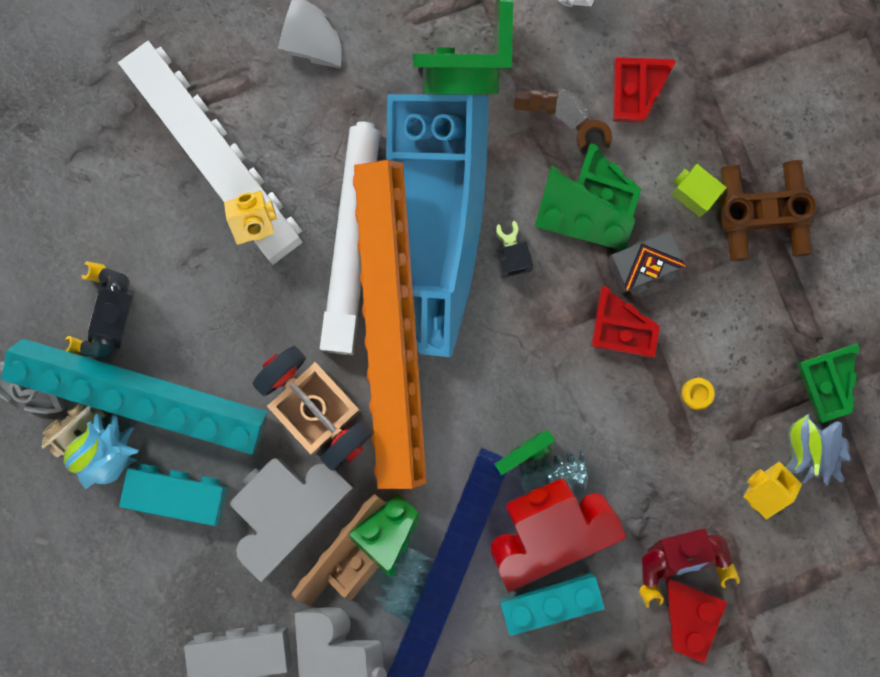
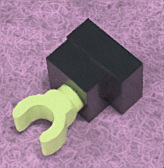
M515 221L512 222L513 232L510 235L504 234L499 224L496 228V235L503 241L505 246L503 247L504 260H500L498 266L501 278L532 272L533 262L527 242L517 244L518 225Z

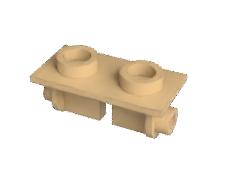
M77 402L74 403L67 411L69 415L63 421L55 420L43 431L44 437L41 447L44 449L47 445L51 444L52 446L49 450L55 457L64 456L67 447L78 437L75 431L79 429L82 433H85L87 423L91 421L93 425L96 413L100 415L101 422L104 423L103 418L107 416L106 412Z

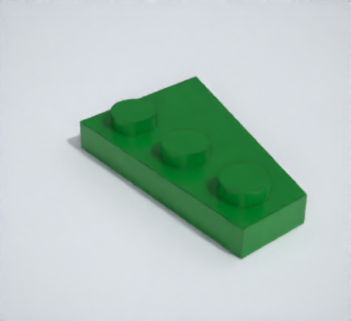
M551 165L534 227L625 250L635 218L604 198L597 197L585 189L584 185L576 180L569 179L559 169Z

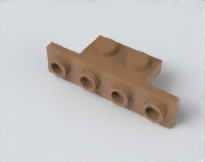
M374 494L363 503L358 514L341 530L339 537L330 548L321 554L311 571L299 581L297 588L291 594L295 600L311 606L329 584L345 599L351 601L377 570L378 566L351 541L349 533L385 505L386 501Z

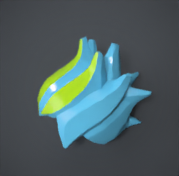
M96 413L93 425L91 421L88 422L86 432L78 436L65 450L63 457L65 467L70 472L77 474L79 482L85 490L94 483L108 484L114 482L127 466L137 462L136 459L130 456L138 453L139 450L127 446L128 439L134 428L130 427L119 434L117 416L112 415V424H109L106 430H104L101 417Z

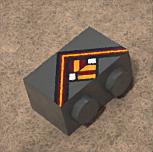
M671 231L615 253L608 259L621 294L631 291L632 296L650 289L648 283L658 279L663 284L678 278V271L685 267Z

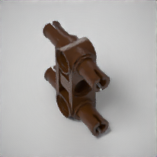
M791 160L782 164L785 190L781 192L746 194L742 191L740 165H728L721 168L722 184L727 188L723 191L721 199H719L720 209L717 219L722 226L724 234H728L731 262L750 259L747 232L757 229L786 227V229H790L792 256L799 257L812 254L809 227L814 222L813 214L816 211L817 204L810 190L805 187L802 160ZM793 202L800 204L803 210L802 215H798L793 211ZM730 207H735L740 211V220H735L730 216Z

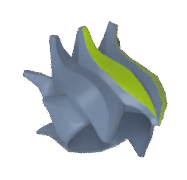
M811 413L794 422L788 432L792 456L786 468L794 474L804 472L800 481L803 484H806L813 476L818 478L819 475L823 476L826 486L829 484L831 475L842 483L844 477L840 471L841 462H849L851 460L849 442L846 438L842 437V423L834 422L821 431L811 421Z

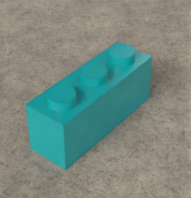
M139 463L138 468L127 469L119 507L212 526L221 524L229 486L221 485L220 478L202 475L201 480L189 478V472L170 469V474L157 472L158 466Z
M591 572L499 598L509 636L605 609L596 577Z

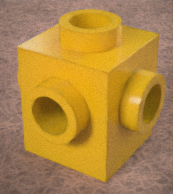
M262 191L243 193L235 199L224 202L226 220L237 245L252 240H262L268 235L274 234L272 221L277 220V215L272 201L266 202Z

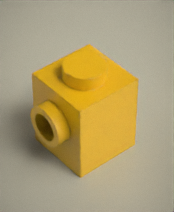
M779 461L766 471L762 469L756 471L748 479L749 487L743 497L754 510L758 511L767 520L795 501L802 483Z

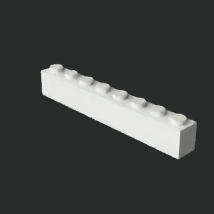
M149 41L145 42L119 61L118 64L224 202L235 199L243 193L262 191L266 202L272 201L277 215V220L272 221L274 234L254 242L274 265L303 243L298 236L302 230L291 216L288 219L283 217L279 211L283 208V205L274 193L271 192L267 195L260 186L265 183L254 167L249 171L242 163L246 157L235 143L231 146L227 144L223 138L227 135V132L218 120L215 119L211 122L204 113L209 109L198 94L193 98L186 90L190 87V84L179 70L176 73L171 71L168 65L172 61L160 46L155 50Z

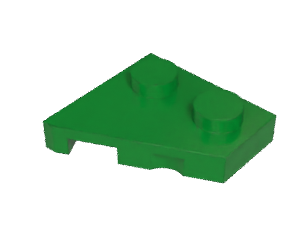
M590 143L578 182L597 197L604 198L633 217L642 189L634 181L626 178L622 170L614 162L611 163L598 151L599 148L595 144Z
M858 343L796 363L818 423H824L853 412L854 397L852 390L856 384L857 373L854 372L856 354H859Z
M542 430L514 448L494 465L500 474L503 475L530 457L536 461L552 451L549 445L555 439L549 430Z
M397 494L352 530L349 536L351 541L391 578L396 572L395 564L401 552L405 553L409 544V537L415 532L420 516L415 508Z

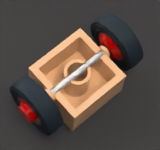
M292 346L279 355L275 354L263 364L262 371L256 376L252 384L262 396L269 395L279 387H286L267 407L310 454H315L329 440L335 438L331 442L330 448L320 458L325 466L332 471L345 460L351 463L364 451L362 445L373 435L374 431L364 420L359 421L352 428L342 431V428L361 412L360 408L316 362L295 379L296 371L303 365L306 357L299 348Z

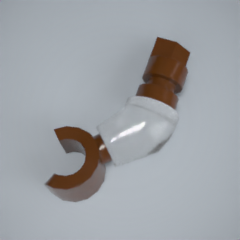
M560 88L558 92L549 91L548 94H543V90L532 89L531 93L516 92L515 110L540 112V109H545L546 113L555 114V118H560L572 130L577 129L579 132L577 146L580 151L586 147L585 135L591 131L601 134L603 138L602 145L606 148L610 147L612 142L610 127L603 121L589 120L591 115L578 94Z

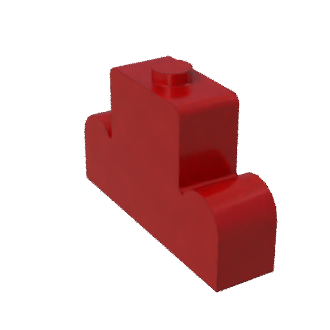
M561 478L506 504V509L516 530V535L504 534L497 537L491 543L490 553L509 593L624 540L626 536L620 519L604 495L598 493L587 495L578 504L565 479Z

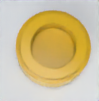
M693 378L682 386L681 399L691 409L707 408L714 400V388L706 379Z

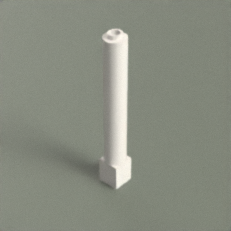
M357 122L356 126H352L349 129L326 312L324 311L320 350L326 353L354 356L361 292L360 273L362 271L361 256L357 247L359 229L355 217L357 202L356 191L353 187L354 165L377 161L381 133L375 129L374 124L369 122Z

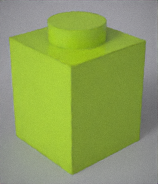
M696 164L690 172L684 168L673 182L677 187L671 195L698 217H701L710 209L727 187Z

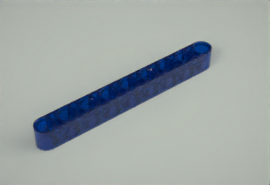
M481 447L387 677H424L506 473L501 475L494 465L503 459L504 456Z

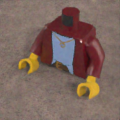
M706 528L659 540L647 549L648 552L642 557V582L644 585L639 589V594L647 608H649V602L652 599H656L658 604L661 605L664 598L657 587L659 580L716 565V572L723 588H726L724 582L728 579H735L736 584H739L740 579L734 564H732L726 540L721 535H708Z

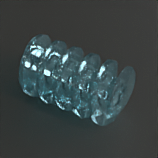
M581 450L579 451L578 460H576L573 453L569 452L566 455L565 463L559 455H555L553 465L550 464L547 458H542L540 468L535 461L531 460L528 471L525 470L521 463L518 465L524 494H528L561 478L565 479L573 493L574 485L577 483L583 492L586 491L588 475Z
M407 546L405 553H400L402 559H398L395 564L397 571L390 578L392 583H381L380 587L387 592V595L376 596L375 599L382 605L381 608L384 611L401 619L411 620V615L406 610H415L417 604L410 597H420L422 592L415 585H425L427 580L420 573H430L432 568L425 561H435L436 558Z

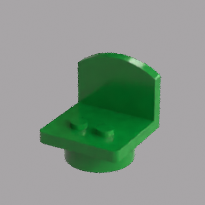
M495 0L494 54H455V47H436V54H413V67H423V94H499V68H512L513 0Z

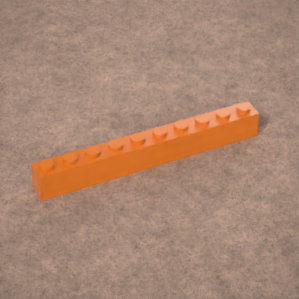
M383 160L354 165L353 187L356 191L357 202L355 217L359 229L357 247L361 256L362 270L360 273V283L363 287L364 297L362 313L366 324L365 348L368 351L369 365L367 379L370 383L371 392L369 409L373 419L374 433L372 435V444L375 447L376 459L374 475L377 479L378 489H413L427 484L404 164L392 160Z

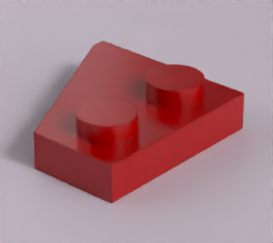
M615 57L613 61L612 121L644 122L675 65V59Z
M602 286L599 293L590 347L654 358L660 326L650 318L644 317L638 312V309L628 302L625 303L613 294L612 290L608 287Z
M667 578L665 586L668 591L671 649L705 663L727 602Z

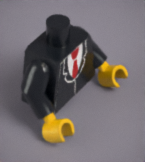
M86 261L85 265H88L89 271L87 275L81 276L82 279L103 284L99 287L88 328V341L67 336L65 340L70 342L66 351L80 356L107 357L113 352V348L120 349L135 291L129 290L130 280L126 275L110 270L104 264Z

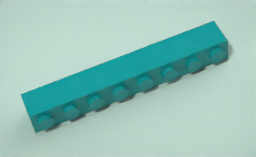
M21 339L6 350L1 376L3 381L248 454H253L261 441L268 415L267 411L26 339Z

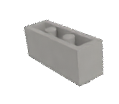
M277 624L258 626V631L248 633L245 632V628L231 629L226 631V636L213 637L212 632L194 635V640H191L184 646L187 677H259L287 673L291 667L287 627L278 628Z

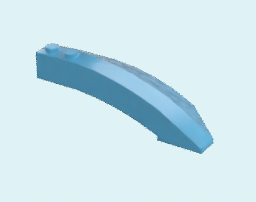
M387 94L386 160L402 162L404 164L417 350L420 354L452 357L471 287L482 222L487 167L489 96Z

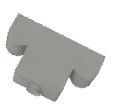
M281 458L270 460L261 471L255 468L243 480L246 486L230 503L231 507L256 531L240 540L236 550L237 558L262 582L355 486L337 468L331 471L324 463L310 468L306 474L305 481Z
M309 608L295 613L299 677H387L383 666L382 644L378 640H346L345 637L350 631L351 623L349 616L341 608Z

